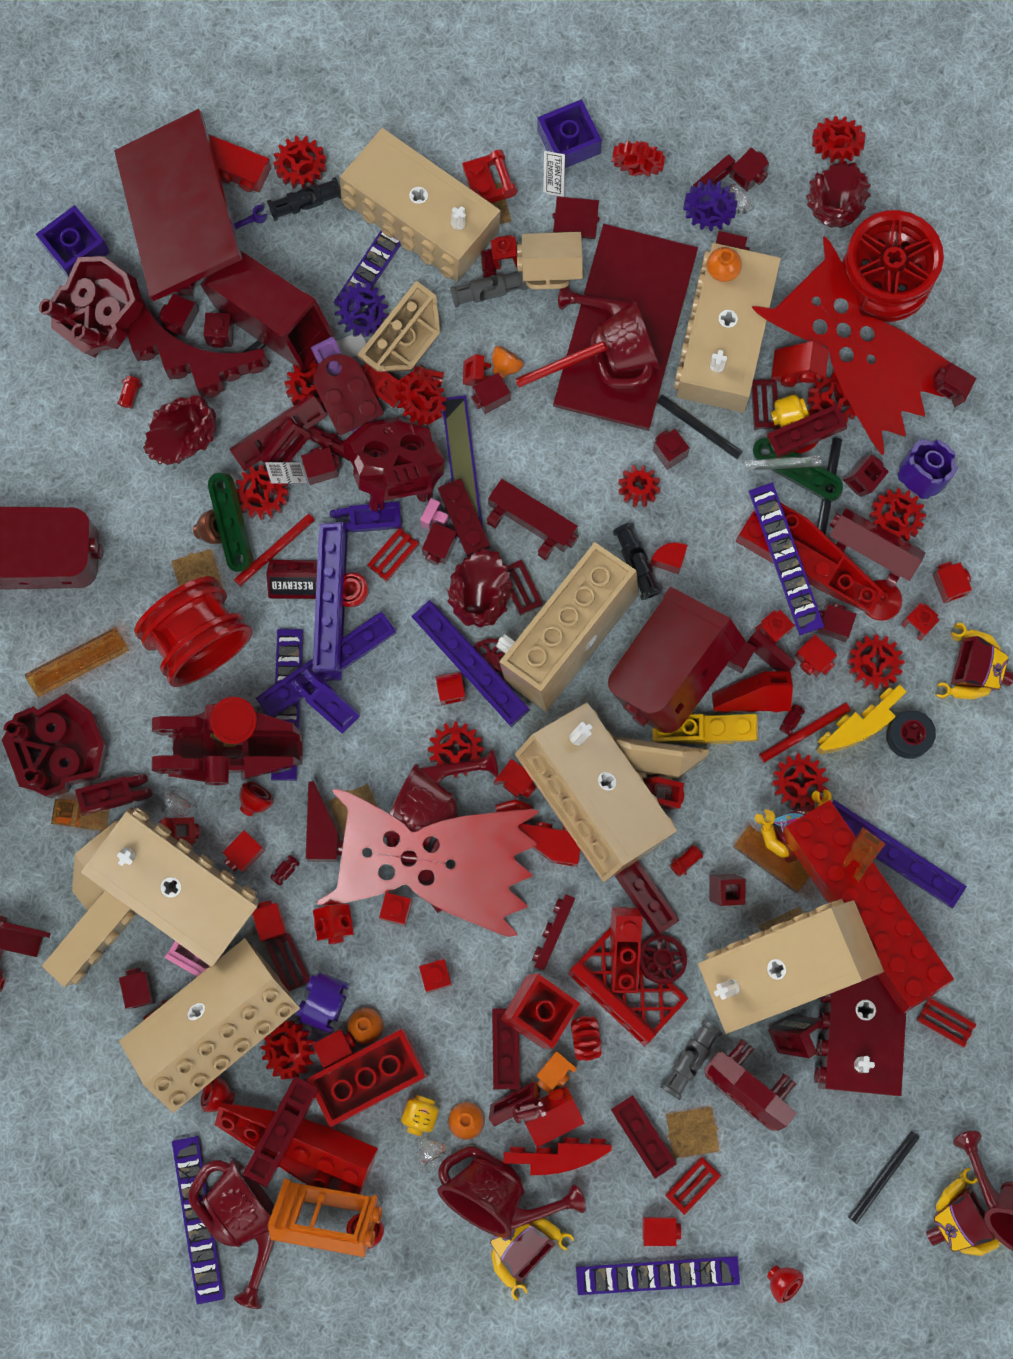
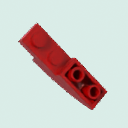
M563 1137V1143L558 1142L557 1153H552V1148L536 1147V1153L525 1152L526 1147H509V1152H504V1163L530 1164V1175L558 1174L575 1170L600 1159L612 1151V1145L606 1144V1139L590 1138V1144L579 1143V1138Z

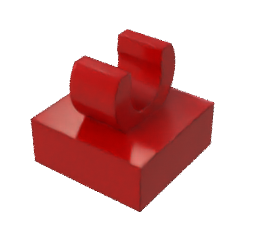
M475 354L464 361L463 385L473 386L489 377L484 375V370L490 369L491 364L484 362V356Z

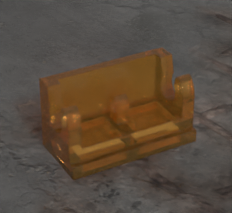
M862 828L853 842L851 852L845 858L843 866L847 867L852 860L858 861L860 866L856 869L853 877L860 881L880 854L885 843L865 828Z

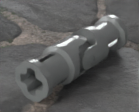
M517 269V272L506 275L500 273L483 279L473 280L468 285L456 288L451 286L450 292L454 306L457 308L460 304L472 301L478 303L487 299L505 296L510 291L526 290L527 288L526 282L523 281V271L518 272Z
M705 1020L702 1021V1027L696 1037L689 1041L680 1059L672 1067L674 1071L666 1083L660 1086V1088L678 1100L682 1098L680 1094L687 1083L693 1081L697 1071L711 1053L709 1049L717 1037L723 1034V1032ZM692 1051H698L699 1057L695 1056Z

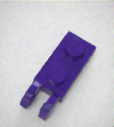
M399 502L385 503V507L381 511L379 509L380 504H378V511L371 510L369 504L349 506V508L330 511L331 518L339 519L350 516V523H344L346 524V532L351 531L355 533L402 528Z
M307 668L303 673L306 679L316 687L310 692L297 679L292 682L293 687L305 698V701L343 734L360 717V713L324 680L321 681L313 671Z

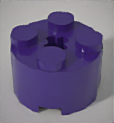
M925 438L921 439L913 445L902 460L897 474L898 480L904 483L909 490L917 494L921 499L936 496L943 491L958 470L954 460L956 454L949 445L941 440L936 439L933 442L925 441Z
M321 972L318 976L312 975L306 990L310 991L307 1001H301L300 1009L296 1014L301 1017V1023L331 1034L334 1027H331L330 1024L332 1020L337 1022L347 998L342 993L344 989H349L350 983Z

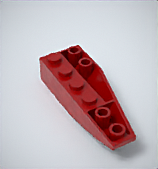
M781 503L809 585L871 614L884 591L808 518ZM754 510L735 542L773 563Z
M221 1103L214 1125L255 1151L276 1111ZM304 1119L279 1167L306 1185L361 1195L378 1148L330 1127ZM266 1149L270 1154L277 1156V1154Z

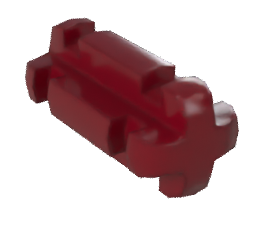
M492 249L482 250L483 277L496 275Z
M796 704L791 707L792 710L788 712L783 721L784 725H781L779 728L782 733L788 736L792 735V730H795L802 718L801 714L805 713V709Z
M288 855L287 861L284 860L277 867L274 875L271 874L270 878L277 885H282V881L284 879L287 880L295 871L294 867L299 866V861L292 855Z
M538 1101L537 1105L534 1102L520 1106V1109H517V1107L513 1109V1117L516 1123H521L523 1119L524 1122L537 1119L539 1115H542V1117L546 1116V1107L543 1101Z

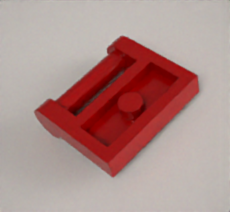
M495 150L490 155L462 163L469 189L490 203L511 198L517 194V188L511 182L504 162L505 155L502 150ZM495 165L503 185L500 189H496L489 169L490 166Z

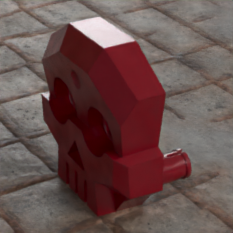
M104 256L78 257L65 286L60 285L51 300L43 299L39 304V311L51 317V328L81 352L96 358L101 351L118 349L129 333L127 328L140 316L143 301L136 278L115 262Z
M400 417L364 423L344 440V453L354 467L353 476L358 489L370 494L369 508L371 510L378 511V504H380V511L383 510L386 500L417 495L419 501L426 502L427 494L428 502L433 498V488L444 474V458L439 446L432 441L428 425L423 424L419 426L418 422L411 423L410 420Z
M67 693L40 709H36L33 706L14 714L12 720L5 723L3 729L6 732L2 742L19 787L33 790L52 799L69 792L71 785L101 777L107 744L96 716ZM55 724V731L48 732L49 726ZM32 750L41 752L37 760L35 759ZM68 759L69 765L63 768L61 766L62 761Z
M743 1039L740 1040L729 1056L722 1051L720 1053L716 1052L704 1067L705 1077L716 1086V1089L768 1130L779 1131L787 1127L797 1113L783 1100L797 1084L793 1080H789L790 1077L783 1073L770 1090L744 1069L742 1064L755 1049L748 1045L742 1053L741 1051L748 1044Z

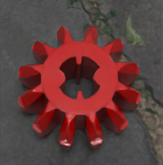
M633 465L631 473L626 470L623 471L624 478L618 481V485L621 486L618 491L619 495H625V503L632 499V506L634 508L637 507L638 501H641V505L644 508L647 507V500L654 503L656 501L655 495L660 493V488L657 486L660 483V479L657 477L653 478L655 474L654 469L646 473L645 465H642L641 471H638L637 467ZM639 482L641 486H644L643 490H639L637 486L635 487V483Z
M580 1016L573 1019L571 1031L575 1058L578 1061H592L593 1059L600 1058L602 1052L597 1019L594 1016Z

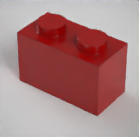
M814 341L774 350L771 378L780 382L784 387H795L796 384L803 382L814 383L815 380L826 378L829 349Z
M567 1086L555 1089L549 1095L539 1099V1101H543L545 1104V1117L539 1115L537 1119L524 1122L537 1148L585 1124Z

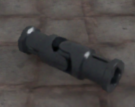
M333 177L332 181L321 185L313 184L300 189L296 193H287L286 197L278 200H267L275 222L284 215L290 213L293 215L298 214L301 208L302 210H309L323 205L325 201L336 197L341 199V189L337 178ZM308 192L314 194L316 198L314 203H311V196Z
M626 523L614 529L613 534L618 537L622 547L621 553L626 564L637 572V583L641 592V600H647L661 594L662 589L657 586L652 575L654 570L648 563V557L642 542H638L633 530L635 528L634 523Z

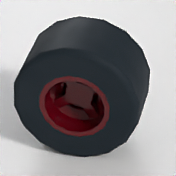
M907 710L898 714L889 723L886 731V741L890 749L896 755L905 759H915L922 756L933 746L936 739V728L933 721L926 714L917 710Z

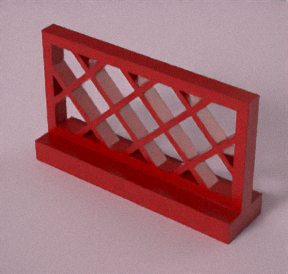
M610 927L571 968L568 975L645 1047L689 998L672 983L664 984L667 988H662V984H658V989H644L643 973L640 969L638 993H640V1008L628 1006L625 993H621L622 999L616 993H612L611 989L606 985V975H611V971H606L605 957H611V952H605L604 941L610 936ZM599 947H601V953H594ZM590 957H601L602 971H591L584 963ZM643 958L644 965L647 968L650 962ZM654 966L651 967L649 972L651 974L654 973L656 968ZM661 972L655 976L657 978L666 979L662 976ZM672 992L680 1001L674 1007H663L662 993ZM644 993H658L659 1007H645ZM646 1011H659L660 1023L654 1029L645 1021ZM663 1011H670V1012L664 1017Z

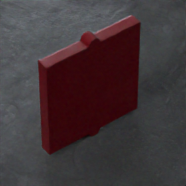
M557 196L555 213L552 214L554 219L553 233L581 232V238L595 239L597 223L600 220L597 217L599 200Z

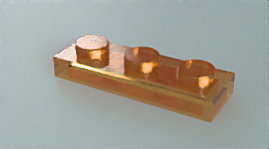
M750 825L733 846V848L796 894L810 877L800 861L796 860L787 863L783 857H779L766 848L763 835Z

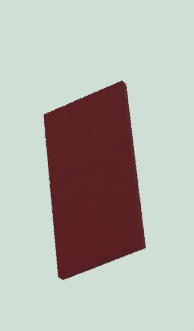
M200 109L188 113L114 150L149 296L153 301L166 297L179 289L242 260L205 120Z
M603 224L584 295L632 303V300L636 298L660 369L653 368L651 378L641 387L612 388L602 381L594 356L589 357L562 370L553 407L646 431L650 430L698 247ZM581 304L567 356L591 346V337L597 324L603 323L612 317L610 312ZM605 357L610 375L613 378H636L643 372V370H635L614 374L609 359Z

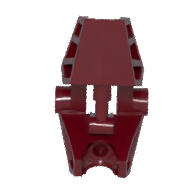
M216 704L206 705L204 712L193 717L158 716L152 718V732L161 736L168 735V737L172 738L173 755L152 757V771L159 774H168V777L205 782V785L220 786L229 784V773L241 772V780L303 764L302 733L293 723L255 712L257 723L253 734L242 744H237L235 747H224L223 742L210 737V734H214L210 718Z

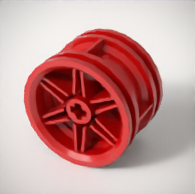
M886 210L865 219L854 231L842 261L857 297L860 314L883 322H897L915 314L925 304L942 270L944 253L941 240L934 228L923 218L911 212ZM867 260L869 264L863 266L862 261ZM873 283H875L877 286L881 288L874 287ZM900 285L906 286L907 289L901 291L898 289V287Z
M214 576L200 577L172 590L153 604L141 616L134 628L135 635L141 640L143 647L149 651L157 650L162 656L163 661L160 665V671L167 677L169 684L173 687L186 686L208 676L236 656L249 642L253 634L250 625L245 623L243 615L240 613H229L224 603L227 599V593L220 587V583Z

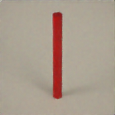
M603 340L516 378V384L520 388L608 349L607 344Z
M308 513L259 556L250 568L242 571L233 580L241 587L265 566L269 560L274 558L315 521L314 518Z
M846 702L760 753V759L763 763L769 761L851 711L850 707Z

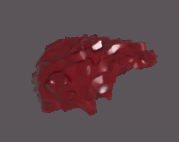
M844 161L843 164L838 162L837 164L830 165L829 169L823 170L821 174L818 172L815 174V178L809 182L811 186L806 197L809 202L807 206L813 210V216L818 221L830 228H843L852 224L861 215L862 211L866 209L864 204L871 196L868 192L871 184H869L865 173H862L860 168L857 167L856 162L847 164V161Z
M192 395L189 398L179 397L172 403L161 405L159 410L153 412L151 423L148 424L150 431L145 434L147 438L143 447L145 453L149 454V459L156 460L158 465L162 463L170 465L174 463L180 464L181 461L195 455L201 449L205 451L209 443L213 441V435L216 432V413L214 409L208 406L205 399L198 395Z
M489 549L475 551L468 558H464L463 563L458 564L456 571L450 576L451 583L450 588L447 589L449 595L447 601L452 606L453 613L465 626L475 625L482 628L494 625L498 618L504 612H507V602L513 597L512 593H510L513 584L509 577L510 573L507 572L508 565L503 563L499 552H489Z

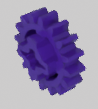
M708 179L707 185L699 181L698 187L691 186L690 192L685 195L683 210L686 211V219L692 218V225L699 223L701 230L705 226H708L710 231H713L714 226L721 230L723 223L730 225L731 218H735L738 201L735 200V192L729 193L730 186L722 188L721 181H718L716 185L712 184L711 179Z
M360 282L354 284V289L351 285L346 287V293L341 292L338 295L342 301L335 302V306L340 308L339 311L334 313L335 316H341L338 325L345 324L344 332L346 333L353 330V337H357L361 333L364 338L369 336V332L373 335L377 331L376 327L382 325L381 319L388 317L386 313H383V310L388 308V305L381 302L385 296L377 295L379 290L377 287L370 290L369 283L364 284L363 287ZM362 294L368 296L370 300L363 298ZM368 305V307L365 308V311H363L361 314L359 313L355 315V313L358 312V310L362 306L364 307ZM354 320L360 322L362 326H359L353 323L352 321Z

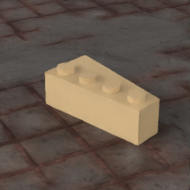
M105 890L43 963L42 967L63 987L79 984L87 975L85 971L90 965H95L101 959L103 951L118 939L120 933L138 914Z

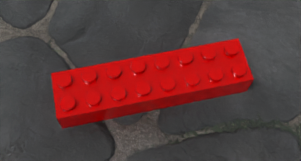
M830 800L785 827L782 833L783 838L827 903H832L839 899H843L844 903L854 900L884 972L877 976L903 1014L946 988L954 980L951 973Z

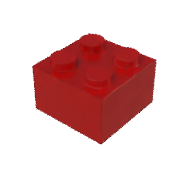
M528 974L501 1017V1020L542 1049H553L580 1003L540 974Z

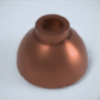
M211 509L200 516L197 524L193 526V533L197 539H202L209 544H221L214 510Z

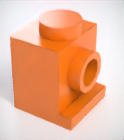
M556 1051L536 1075L540 1079L537 1084L549 1094L555 1086L561 1089L570 1078L566 1073L569 1070L574 1073L577 1068Z

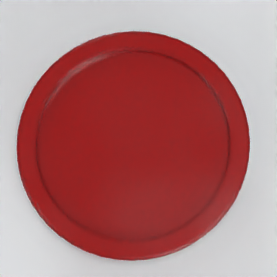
M881 579L874 580L873 582L884 593L872 613L865 612V614L872 619L885 621L899 613L902 607V595L896 585L891 589L884 585L886 580Z
M227 697L218 702L214 707L210 723L212 731L218 739L228 744H238L246 741L253 734L256 728L257 717L254 708L248 701L240 697Z

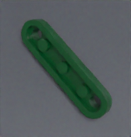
M761 438L755 442L753 456L761 465L825 501H835L842 495L843 483L838 476L795 452L777 459L767 438ZM767 449L770 451V454L763 456L761 451ZM832 486L835 491L828 493L825 489Z
M214 473L208 480V489L226 562L232 571H245L251 567L253 556L235 483L232 476L228 473Z

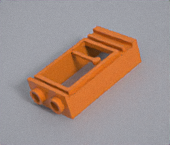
M284 1179L268 1223L270 1238L274 1241L365 1257L368 1247L373 1246L375 1231L373 1230L375 1224H379L381 1221L382 1207H379L377 1195L371 1197L294 1183L289 1179ZM304 1202L317 1204L310 1226L296 1224ZM321 1205L361 1212L354 1235L315 1228Z

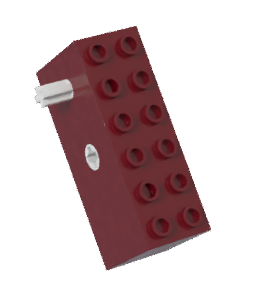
M875 975L820 997L819 1001L824 1003L823 1013L818 1015V1018L823 1020V1025L818 1028L822 1029V1037L816 1043V1056H820V1066L815 1067L814 1083H818V1089L902 1096L906 1013H902L879 977ZM858 1007H861L862 1010H865V1015H863L861 1012H858Z

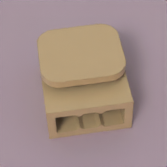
M581 232L522 234V244H517L518 272L523 271V281H526V285L529 288L560 289L567 287L572 279H583Z

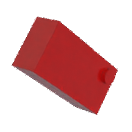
M400 1029L307 1078V1082L319 1088L315 1098L329 1127H333L429 1076L406 1030Z

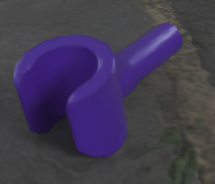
M255 206L252 215L234 223L235 228L238 229L253 222L259 224L265 222L267 214L257 215V213L264 211V206Z

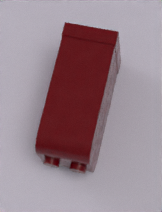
M240 250L242 260L205 277L200 283L201 287L220 313L230 314L234 324L304 372L315 360L310 347L335 336L315 298L304 293Z
M0 507V590L85 588L94 582L98 572V559L103 557L102 544H99L97 528L85 512L74 507Z
M670 586L663 596L664 599L618 662L608 679L610 691L622 704L623 708L633 716L632 719L642 727H645L647 724L662 733L675 732L685 723L728 662L745 643V639L731 618Z

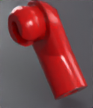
M517 799L495 805L496 812L534 809L530 803Z

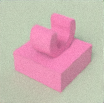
M430 499L420 519L422 527L430 530L433 522L444 527L449 520L448 515L440 511L439 501Z

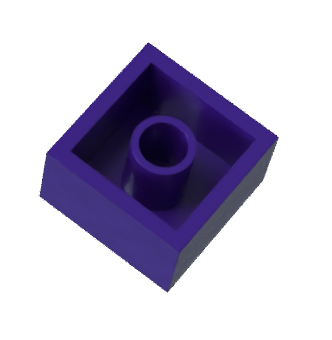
M582 99L537 117V131L546 150L565 154V168L601 154L602 140Z
M75 205L36 233L41 245L67 277H69L78 257H105L110 253L105 241Z

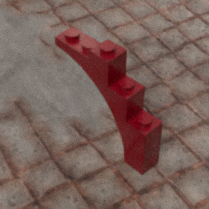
M143 298L140 316L127 328L129 330L127 336L137 361H149L160 354L169 380L182 379L189 373H192L201 398H213L218 396L220 392L225 391L222 383L224 381H235L242 375L260 373L264 368L269 367L263 348L245 353L224 354L204 351L185 344L170 335L156 322L148 311Z

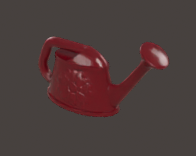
M569 285L565 288H560L558 294L560 310L565 309L570 304L577 303L607 310L612 315L603 323L597 324L591 337V346L603 340L607 344L608 349L594 355L604 384L612 388H637L646 384L652 376L653 368L660 369L636 298L632 300V303L581 295L572 291ZM605 357L609 359L614 374L635 370H643V372L636 378H613L610 375Z
M492 749L485 758L477 761L419 768V765L416 763L405 780L389 814L400 820L412 832H416L433 823L456 818L458 809L453 793L448 792L439 785L440 781L449 775L477 770L487 771L494 777H498V761L495 750ZM388 831L383 839L387 838V846L389 847L397 846V840H400L399 834L395 831ZM433 836L427 837L424 840V847L429 846ZM437 838L428 851L429 853L436 852L439 849L440 843ZM404 851L401 855V861L416 863L418 860L415 852Z
M979 1131L963 1132L953 1140V1144L963 1149L970 1158L988 1206L984 1218L986 1226L1000 1243L1013 1251V1181L1002 1183L998 1193L991 1185L978 1154L977 1146L981 1141V1133Z
M467 1146L451 1154L441 1162L438 1169V1177L442 1185L438 1187L437 1191L445 1204L470 1224L497 1237L507 1238L511 1235L512 1229L519 1228L565 1209H574L579 1213H584L586 1210L584 1195L575 1184L571 1185L567 1196L561 1200L534 1209L518 1207L521 1197L525 1193L519 1174L512 1167L475 1146ZM468 1157L476 1158L452 1179L450 1178L449 1170L451 1167Z
M232 1158L230 1164L222 1160H213L206 1163L199 1170L190 1186L188 1201L213 1238L221 1244L239 1248L244 1243L253 1239L257 1241L258 1255L249 1285L242 1293L234 1296V1300L241 1306L250 1309H261L262 1303L258 1298V1288L275 1242L271 1240L268 1223L275 1205L260 1184L243 1176L246 1167L239 1160ZM221 1171L223 1172L221 1177L209 1193L202 1198L206 1206L205 1208L199 1199V1192L212 1172Z

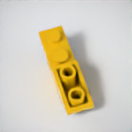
M900 684L894 690L889 687L879 697L882 700L879 705L875 707L871 704L861 714L864 719L856 712L851 717L846 714L835 724L838 729L833 734L828 731L818 740L820 746L816 751L819 754L833 753L857 745L872 737L896 717L889 709L907 691Z
M692 714L675 732L662 733L652 728V741L679 744L758 741V715L705 716L703 714Z

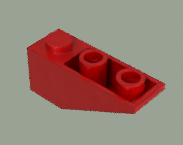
M764 671L712 693L713 711H772L776 713L791 711L793 692L791 672Z
M527 821L518 825L520 831L537 843L532 848L548 861L555 864L578 867L580 848L565 827H563V830L552 829V824L537 822V826L528 825Z
M612 907L610 929L612 993H638L643 916L638 908Z

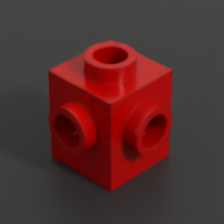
M349 904L328 905L313 910L317 941L328 940L329 945L344 942V937L354 935Z

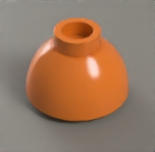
M718 248L710 254L707 260L708 273L718 281H731L741 272V258L732 248Z
M495 346L492 353L493 373L499 372L500 376L504 379L506 375L514 374L522 369L524 361L502 346Z
M359 1008L348 1018L347 1031L352 1039L359 1044H371L378 1040L383 1032L382 1017L372 1008Z
M471 1102L457 1104L451 1109L448 1116L450 1131L454 1136L463 1140L477 1137L485 1125V1117L482 1110Z

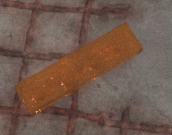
M117 627L25 673V678L39 698L128 652L129 648Z

